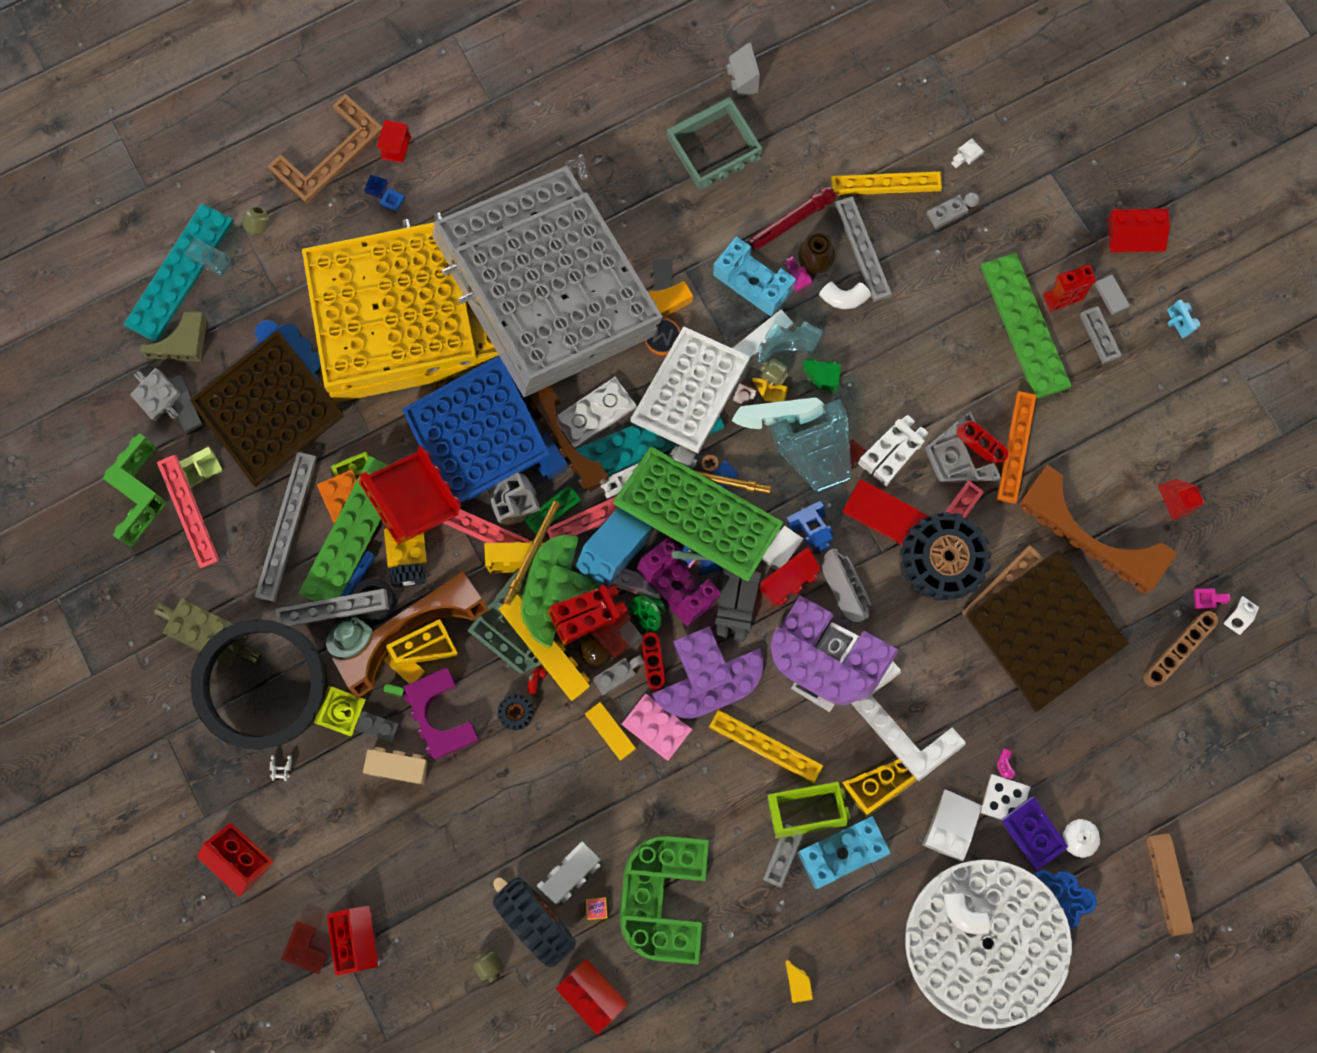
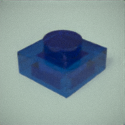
M370 175L364 189L365 194L382 199L388 186V180Z

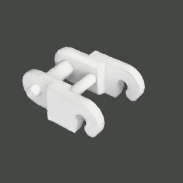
M271 755L270 770L272 774L270 777H272V781H275L276 778H284L287 781L290 777L288 771H291L292 756L288 755L285 767H276L275 755ZM276 769L284 770V774H276Z

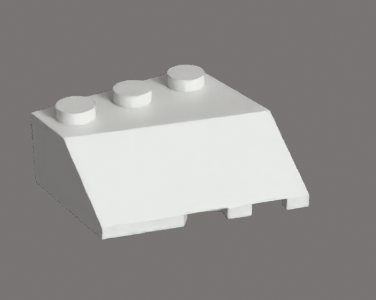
M581 842L562 861L563 865H558L547 876L548 880L545 883L541 881L537 887L555 904L560 902L564 904L572 896L570 892L575 887L579 889L586 882L584 877L589 872L593 874L601 866L599 864L601 859L584 842Z

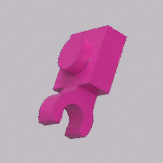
M793 256L786 260L785 265L790 271L789 274L796 278L795 292L812 284V280L804 266L798 269Z
M1215 589L1193 590L1195 610L1216 609V603L1227 604L1230 602V594H1215Z

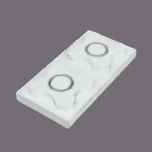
M614 377L557 416L561 431L574 449H576L636 409L637 406L617 378Z

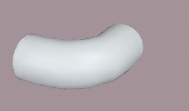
M829 282L820 291L819 296L831 306L845 310L856 308L871 297V292L860 282L848 291L841 290L833 282Z
M964 893L944 894L948 917L956 927L966 933L989 934L990 927L987 913L970 912L965 904Z

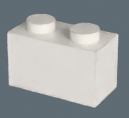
M784 526L782 530L779 529L762 561L777 571L790 561L802 544L803 538Z

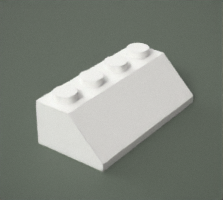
M831 622L816 649L844 664L860 636ZM795 682L791 687L792 690L828 712L834 706V704L825 701Z

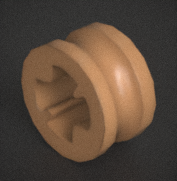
M706 455L702 459L701 466L703 471L710 474L718 468V459L714 455ZM712 460L715 466L707 468L705 462Z

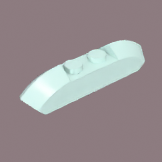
M818 398L741 406L735 413L732 421L740 426L752 429H762V424L771 426L783 421L784 423H793L795 420H798L800 424L818 418L827 408Z

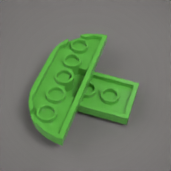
M562 535L548 540L537 550L530 565L521 601V617L531 637L548 648L552 647L556 627L547 612L550 606L599 589L602 586L597 584L591 577L570 571L579 538L576 536Z

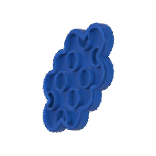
M270 320L260 322L257 325L255 335L259 342L254 348L275 331H280L320 383L316 375L321 370L319 354L313 351L310 340L301 337V333L295 325L288 323L278 327L276 323Z
M1039 870L1033 874L1054 894L1065 913L1070 930H1073L1079 924L1080 914H1089L1095 909L1097 903L1095 894L1088 888L1078 887L1077 879L1070 872L1061 871L1053 875L1049 871Z

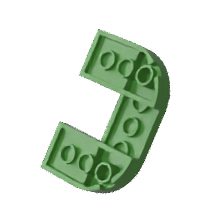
M670 836L655 837L642 842L628 857L623 874L620 928L625 941L637 954L656 961L699 964L702 922L661 919L664 877L696 881L706 880L709 840Z

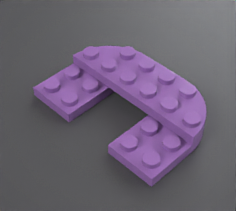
M799 596L781 627L777 626L774 631L771 652L775 665L788 679L829 703L848 705L849 703L864 700L877 688L897 655L898 650L863 631L844 664L814 647L833 614L806 598Z

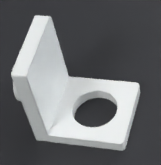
M1242 596L1236 610L1225 620L1224 624L1240 635L1254 621L1259 607ZM1234 618L1241 619L1243 626L1237 627L1233 625L1232 620Z

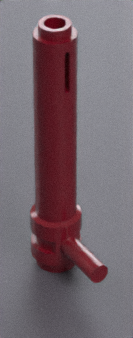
M828 186L821 188L818 193L809 196L808 200L753 235L751 240H749L751 248L759 250L816 211L820 212L823 210L825 205L832 204L834 199L837 198L835 191L832 187Z

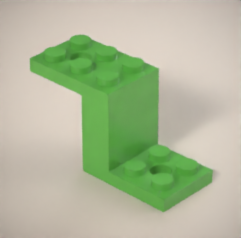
M140 433L131 439L126 450L118 455L117 461L105 471L103 476L105 481L137 504L136 507L128 512V517L116 527L113 536L131 548L167 504L164 499L134 478L135 474L157 449L155 445Z

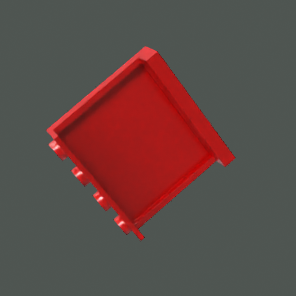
M421 445L418 446L417 452L370 475L367 471L359 475L360 486L397 545L459 515L461 507L459 499L452 495L448 482L443 481L439 468L433 465L429 452L427 450L424 451Z

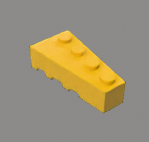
M898 759L873 771L861 774L856 778L842 782V787L867 819L918 780Z

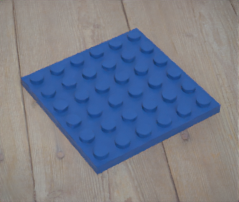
M500 356L402 409L419 446L421 445L424 451L427 450L429 452L431 462L439 468L443 481L448 482L451 488L450 492L459 499L460 504L496 486L517 472H522L551 456L516 383Z

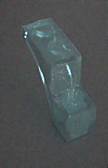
M805 321L801 327L797 326L794 332L776 324L773 330H768L764 338L766 342H761L757 349L759 355L756 361L763 364L771 355L783 350H798L812 355L824 331Z

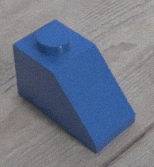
M545 433L543 440L551 456L538 462L540 466L537 468L543 477L546 475L550 480L568 469V465L549 435Z

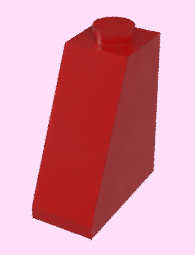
M1178 479L1158 485L1173 521L1191 515L1205 504L1196 485Z

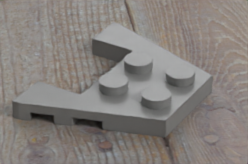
M971 411L925 448L939 483L997 481L1001 478L994 462L975 469L964 442L956 434V429L960 424L969 421L976 422ZM966 426V432H969L970 429Z

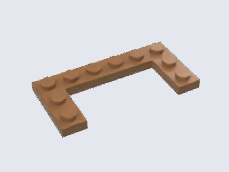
M346 94L333 105V108L356 130L305 177L281 154L267 166L273 174L306 204L381 133L382 126Z

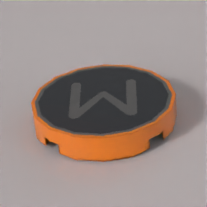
M662 318L661 322L656 325L657 331L654 337L645 340L648 349L657 355H667L680 334V329L674 321Z

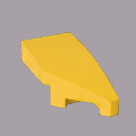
M752 378L754 385L765 402L785 401L788 392L787 386H772L766 380Z
M785 961L792 1003L813 1000L810 979L806 972L792 965L790 961Z

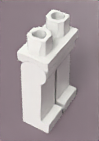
M909 415L901 420L898 419L895 425L858 462L870 475L875 471L873 477L885 488L914 453L922 447L928 434L923 427H920L916 432L910 429L915 421Z

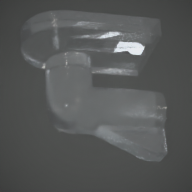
M583 154L578 156V161L573 159L565 162V166L569 168L572 175L573 168L578 167L580 178L585 180V177H588Z

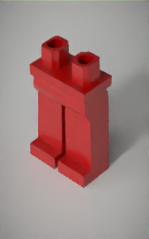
M1088 264L1057 275L1055 287L1052 291L1046 292L1043 297L1050 312L1083 301L1091 286L1096 282L1091 266Z
M603 585L599 589L550 606L547 612L554 626L557 627V633L564 646L589 632L616 622L620 616L626 613L627 609L623 602L614 605L612 601L613 598L619 595L615 585L609 587Z

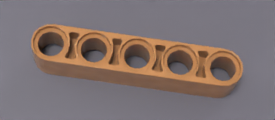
M1210 611L1204 612L1192 621L1145 672L1143 679L1146 685L1156 687L1164 683L1216 627L1218 618L1215 613ZM1203 617L1209 620V626L1203 623ZM1190 631L1196 633V640L1191 638ZM1178 645L1184 648L1183 654L1178 651ZM1165 658L1171 661V668L1165 665ZM1152 672L1158 675V682L1152 679Z
M1168 833L1147 837V845L1168 932L1172 937L1193 933L1192 920L1172 838Z

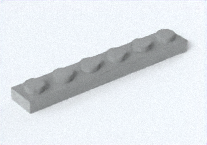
M853 196L835 202V207L866 285L871 292L873 302L891 297L892 293Z
M380 589L278 608L275 611L277 622L293 627L389 609L387 590Z

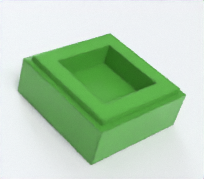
M389 684L384 686L383 691L386 694L404 698V688Z

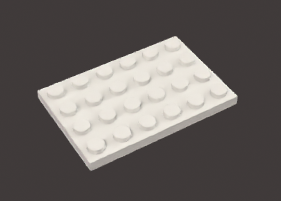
M683 327L632 415L631 422L699 453L746 369L750 356Z

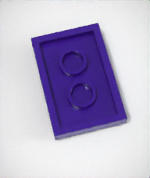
M1034 797L1027 799L1000 820L1032 868L1036 871L1068 848Z

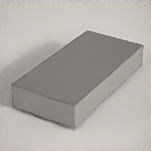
M1113 275L1095 282L1094 285L1111 315L1130 307Z

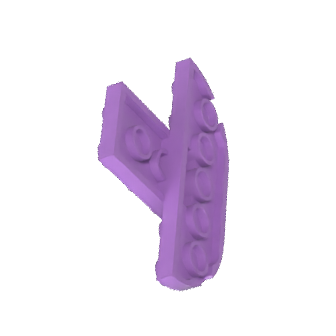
M710 627L673 641V644L688 679L657 691L652 696L663 710L679 718L690 719L704 716L745 698L754 690L759 683L763 671L761 650L757 649L725 663Z

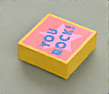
M606 898L586 899L587 920L608 918Z

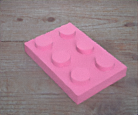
M646 693L621 724L667 761L670 760L692 731L690 727L676 716L663 710Z

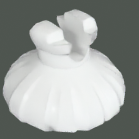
M1083 819L1070 822L1066 826L1062 837L1068 846L1066 850L1073 856L1080 858L1093 855L1101 841L1097 827L1090 821Z

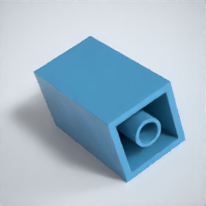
M618 507L583 546L576 568L595 580L597 584L609 587L645 546L653 527Z

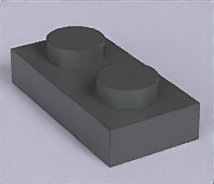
M362 711L355 730L393 743L400 724Z

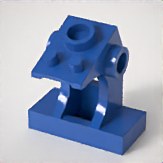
M821 501L787 517L789 529L794 533L802 529L807 535L804 539L808 547H812L813 553L817 552L818 554L822 553L825 549L831 548L830 544L833 539L832 536H834L829 525L826 526L822 521L826 514ZM817 523L819 527L811 531L808 525Z

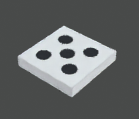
M991 774L980 813L1001 820L1027 800L1030 786Z

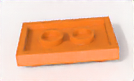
M353 470L317 484L333 524H335L357 481Z

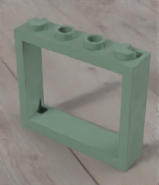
M730 97L667 130L668 141L699 190L709 188L714 182L726 179L729 174L741 171L746 165L756 163L762 157L763 149ZM729 114L751 151L700 178L678 140Z

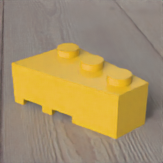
M533 541L530 543H484L485 566L489 573L497 574L519 571Z
M440 619L386 646L395 666L457 657L458 654Z

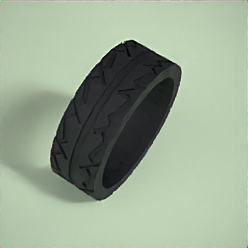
M263 619L240 621L219 631L209 639L200 651L191 676L192 702L201 722L213 735L225 743L243 749L260 750L271 748L296 739L314 722L327 688L325 665L318 650L311 641L290 626L273 620ZM256 633H274L292 642L305 658L311 677L309 699L303 712L286 729L270 736H251L230 727L219 716L210 695V678L217 658L226 647L237 639Z

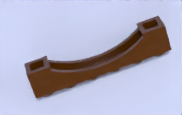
M551 386L529 395L532 400L529 404L534 412L539 411L541 414L539 420L544 427L548 426L551 430L548 434L553 442L558 441L561 447L558 449L564 458L568 457L571 463L568 465L572 472L579 474L580 479L578 481L582 488H587L589 492H592L610 481L599 461L593 462L583 457L564 437L557 416V406L560 404V401Z

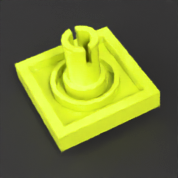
M328 686L314 723L352 736L366 699L361 697L357 699L353 694Z

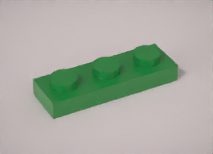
M570 485L540 507L539 511L531 514L524 520L535 535H537L553 501L558 502L560 506L550 525L581 502L580 497Z

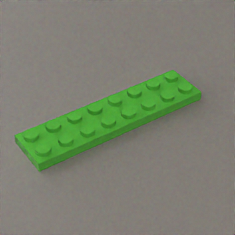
M1014 253L981 264V270L1032 394H1035L1036 399L1069 389L1071 387L1070 381L1017 254Z
M369 456L361 473L367 471L370 475L388 465ZM359 478L299 591V594L315 602L340 597L381 520L360 486Z

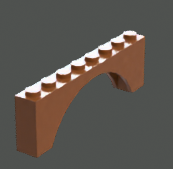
M1046 465L1018 504L1024 513L1036 517L1040 524L1052 528L1056 535L1068 539L1072 546L1084 550L1088 557L1100 561L1104 568L1116 572L1120 579L1125 582L1129 581L1141 593L1148 594L1154 589L1178 554L1162 542L1144 549L1124 550L1107 546L1093 539L1078 526L1069 513L1063 495V475L1049 465Z
M462 571L374 630L369 643L361 652L350 658L341 659L334 657L332 660L347 687L358 699L374 688L377 670L388 653L386 649L388 644L402 638L416 627L432 620L446 617H461L473 621L489 609Z

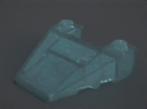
M840 399L822 405L825 423L793 434L787 419L769 425L770 436L777 452L781 456L783 455L789 464L800 473V476L816 492L852 478L848 418Z

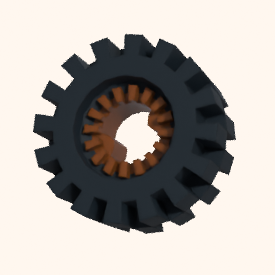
M511 694V696H506L500 702L497 714L503 726L517 731L529 725L533 719L534 711L532 704L526 697L519 694ZM515 707L521 709V715H517V718H513L510 715V711L514 710Z

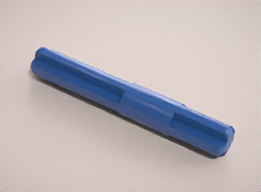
M370 551L364 553L340 597L353 594V589L357 587L358 583H361L374 561L375 554Z

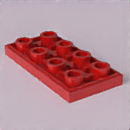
M862 479L859 480L842 510L843 514L902 546L904 545L902 543L904 537L909 533L908 530L921 519L928 517L927 514Z

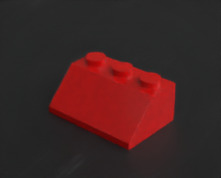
M1168 208L1113 209L1107 218L1110 253L1166 251L1170 228Z
M807 547L763 580L759 590L773 608L776 605L780 607L789 600L787 597L792 593L797 595L804 589V584L807 582L811 584L817 580L821 569Z
M232 823L204 842L197 855V858L239 897L252 888L274 863Z
M369 906L327 914L335 976L378 967V955L375 948V935L373 933L372 915Z
M587 958L555 988L597 1035L628 1005Z

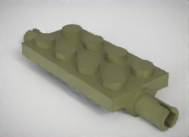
M182 598L175 610L160 603L157 607L162 609L163 612L158 609L154 611L155 615L168 620L162 633L198 651H201L209 639L219 631L233 625ZM249 635L226 647L217 660L230 667L233 666L238 658L242 657L254 664H258L260 660L253 656L261 659L262 653L248 647L246 642Z

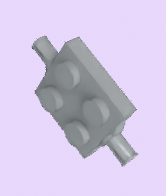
M155 368L147 377L141 371H137L134 376L139 380L140 384L130 394L132 398L154 421H157L166 412L172 419H175L178 413L172 406L181 393L159 369Z

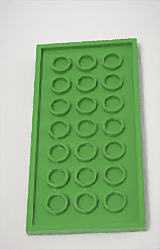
M651 446L613 501V504L747 582L783 524L781 520Z

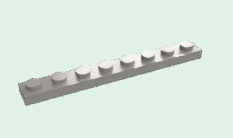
M300 452L296 455L256 590L255 598L274 603L276 601L317 461L316 456Z

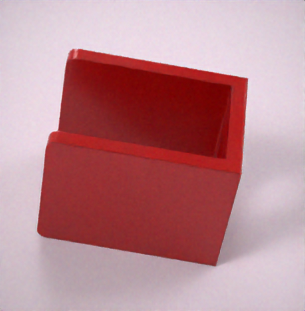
M384 120L377 143V149L382 150L381 159L403 163L411 137L407 124Z

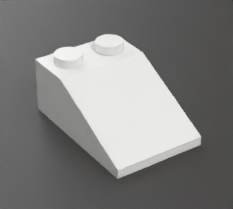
M944 789L922 845L957 861H963L971 843L982 805Z

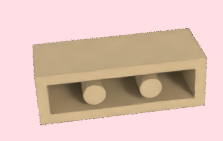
M374 747V750H367L363 768L364 774L424 785L429 761L425 760L423 755L412 754V757L404 756L405 752L393 750V754L385 753L386 749Z

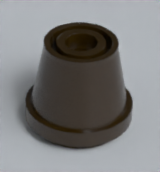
M814 233L801 244L798 260L805 270L811 273H822L833 265L835 249L827 235ZM815 246H821V249L818 250Z

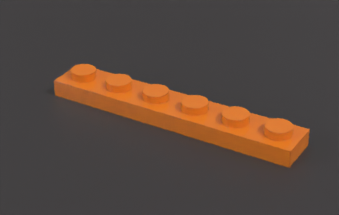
M1020 391L1016 393L1006 446L1009 455L1003 462L997 494L998 501L1012 504L1017 503L1036 401L1035 394Z

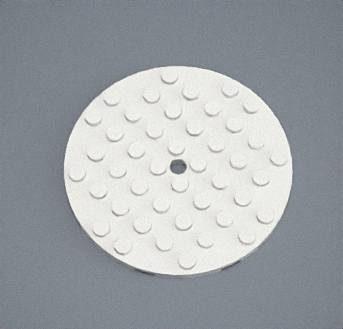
M973 860L944 870L934 877L919 893L911 908L906 925V956L918 987L927 999L941 1012L952 1019L971 1026L995 1029L1010 1027L1027 1021V1019L1043 1011L1053 1001L1062 988L1069 971L1072 941L1068 921L1062 907L1050 889L1037 877L1020 867L1006 862ZM964 893L965 904L970 912L987 913L990 927L989 934L966 933L956 927L948 917L944 894ZM986 937H990L993 940V947L990 949H985L982 946V940Z

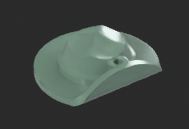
M348 616L339 621L330 630L326 639L327 650L336 658H350L367 646L371 639L372 630L360 619Z

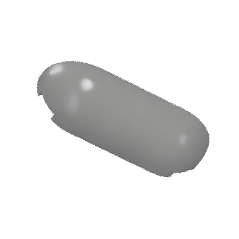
M838 549L829 550L823 557V574L844 616L851 621L860 622L869 617V607L871 606L869 597L848 556H842L838 553Z

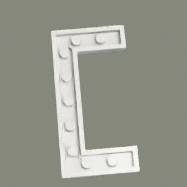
M892 661L872 694L860 702L856 701L851 704L913 776L920 781L965 746L966 743L951 728L924 750L920 751L872 696L901 673L900 668Z

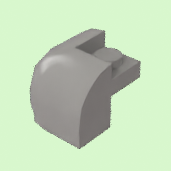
M517 472L498 483L494 490L493 498H491L496 518L502 524L514 525L521 523L527 516L540 510L535 497L537 493L529 479L521 472Z

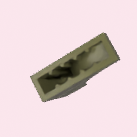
M199 311L183 312L179 326L169 337L155 344L141 345L140 352L146 358L201 362L207 319Z

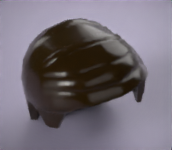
M591 634L581 641L579 647L580 656L587 664L599 668L605 666L610 661L612 650L604 636Z

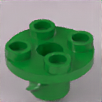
M640 595L634 598L628 606V610L632 614L639 632L653 633L660 628L661 617L666 611L662 601L659 599L651 600L647 596Z

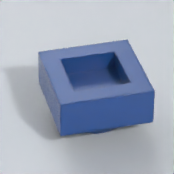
M388 188L380 201V205L397 214L405 200V196Z

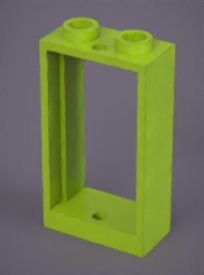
M839 782L768 794V804L775 838L846 826L847 819H850L848 807H844L843 800L846 799L844 788H840ZM834 793L840 819L783 829L778 803Z

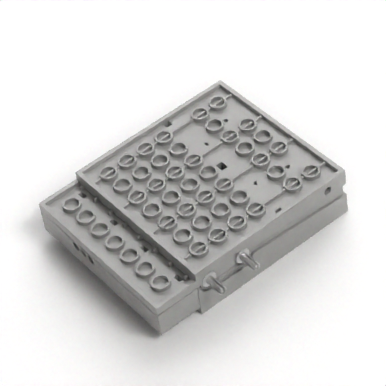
M567 166L434 221L432 237L450 266L442 270L443 275L452 274L463 293V296L458 298L459 303L462 304L468 301L523 397L529 396L654 337L657 331L656 325L662 320V315L656 307V302L651 299L587 192L583 193Z

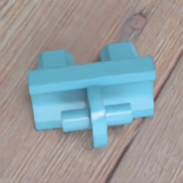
M1179 300L1167 309L1171 318L1167 324L1169 327L1175 325L1182 339L1200 327L1201 324L1198 319H1192L1189 314L1192 312L1190 303H1183L1182 300Z

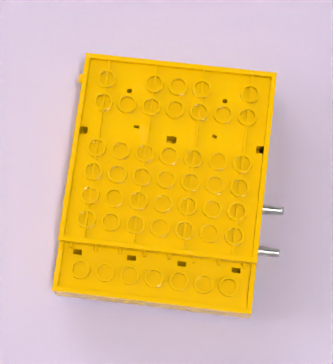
M437 212L434 214L435 221L442 219L441 213ZM405 219L402 221L403 229L302 249L324 387L330 393L334 403L426 385L434 381H445L448 378H459L499 356L468 301L462 304L459 303L458 298L463 296V293L452 274L444 276L442 273L443 269L450 266L432 237L434 222L410 227L409 220Z

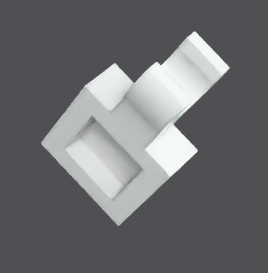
M970 139L958 149V154L953 158L954 161L951 164L955 168H958L965 161L970 165L984 151L973 139Z

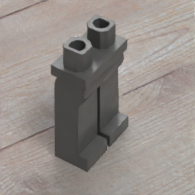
M725 568L723 569L722 594L720 595L715 627H717L716 637L727 638L729 629L736 631L734 640L745 641L747 633L750 631V622L761 573L754 572L748 582L742 579L737 609H735L740 577Z

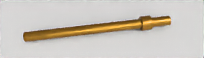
M695 471L714 483L747 489L748 492L753 493L756 491L767 494L771 493V486L757 484V481L749 480L747 482Z
M552 502L515 579L511 581L508 587L509 591L503 601L505 604L511 605L516 593H519L526 572L560 506L558 502Z

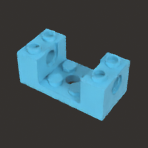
M736 236L714 263L713 276L772 317L794 291L796 278L782 268L775 274L751 257V246ZM754 277L759 280V283L751 285L748 280Z
M873 816L797 852L815 889L823 887L856 869L891 854ZM840 847L848 851L847 858L840 859L837 856V850Z

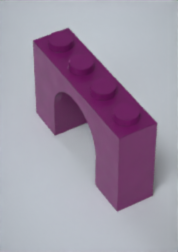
M444 668L404 686L405 693L403 696L406 703H410L413 708L410 713L415 722L418 721L420 725L418 732L421 739H425L428 744L425 747L427 754L436 761L480 741L470 721L448 731L436 730L428 721L427 711L430 703L436 697L457 688L448 668Z

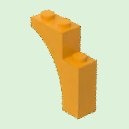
M685 281L667 289L647 291L651 299L656 302V307L661 313L662 318L693 302V295Z

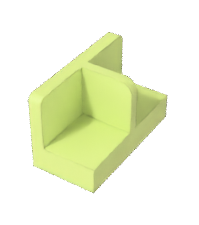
M209 447L180 461L190 488L223 471L215 453Z

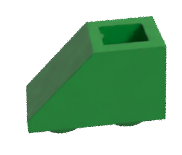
M816 359L803 360L802 370L818 390L837 392L841 370L840 364L834 361L818 362Z

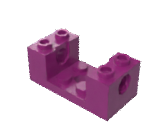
M668 537L640 560L636 572L660 595V598L688 627L715 605L722 593L709 579L701 585L678 559L672 558L673 551L682 550ZM678 582L681 585V589H673L671 583Z

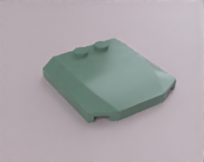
M517 570L487 606L489 610L479 616L467 631L521 674L541 665V662L498 609L504 604L503 601L509 591L508 587L511 581L515 579L518 573ZM524 577L521 583L522 587L519 593H516L519 597L524 593L527 577ZM557 630L553 639L556 643L561 640Z

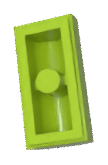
M365 451L332 465L331 468L335 477L350 470L354 471L355 476L360 475L369 455Z

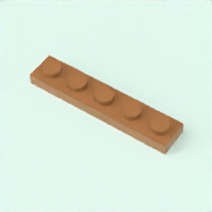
M1029 545L962 614L966 616L1044 558Z

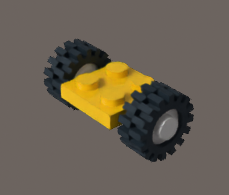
M387 527L384 528L387 567H393L390 569L391 585L394 587H413L427 582L425 566L422 565L427 564L424 533L397 545Z

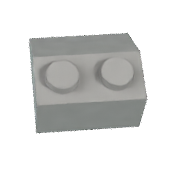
M747 43L729 56V64L726 65L728 75L732 76V91H736L737 97L758 93L759 70L751 43Z

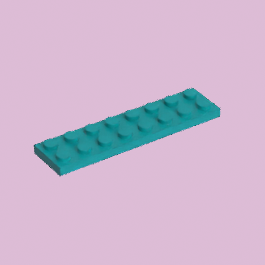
M201 203L123 325L157 343L234 223L233 219Z
M720 416L709 435L724 429ZM635 424L575 450L590 461H599L607 476L610 477L638 464L650 446L665 454L670 452L675 445L678 446L679 444Z

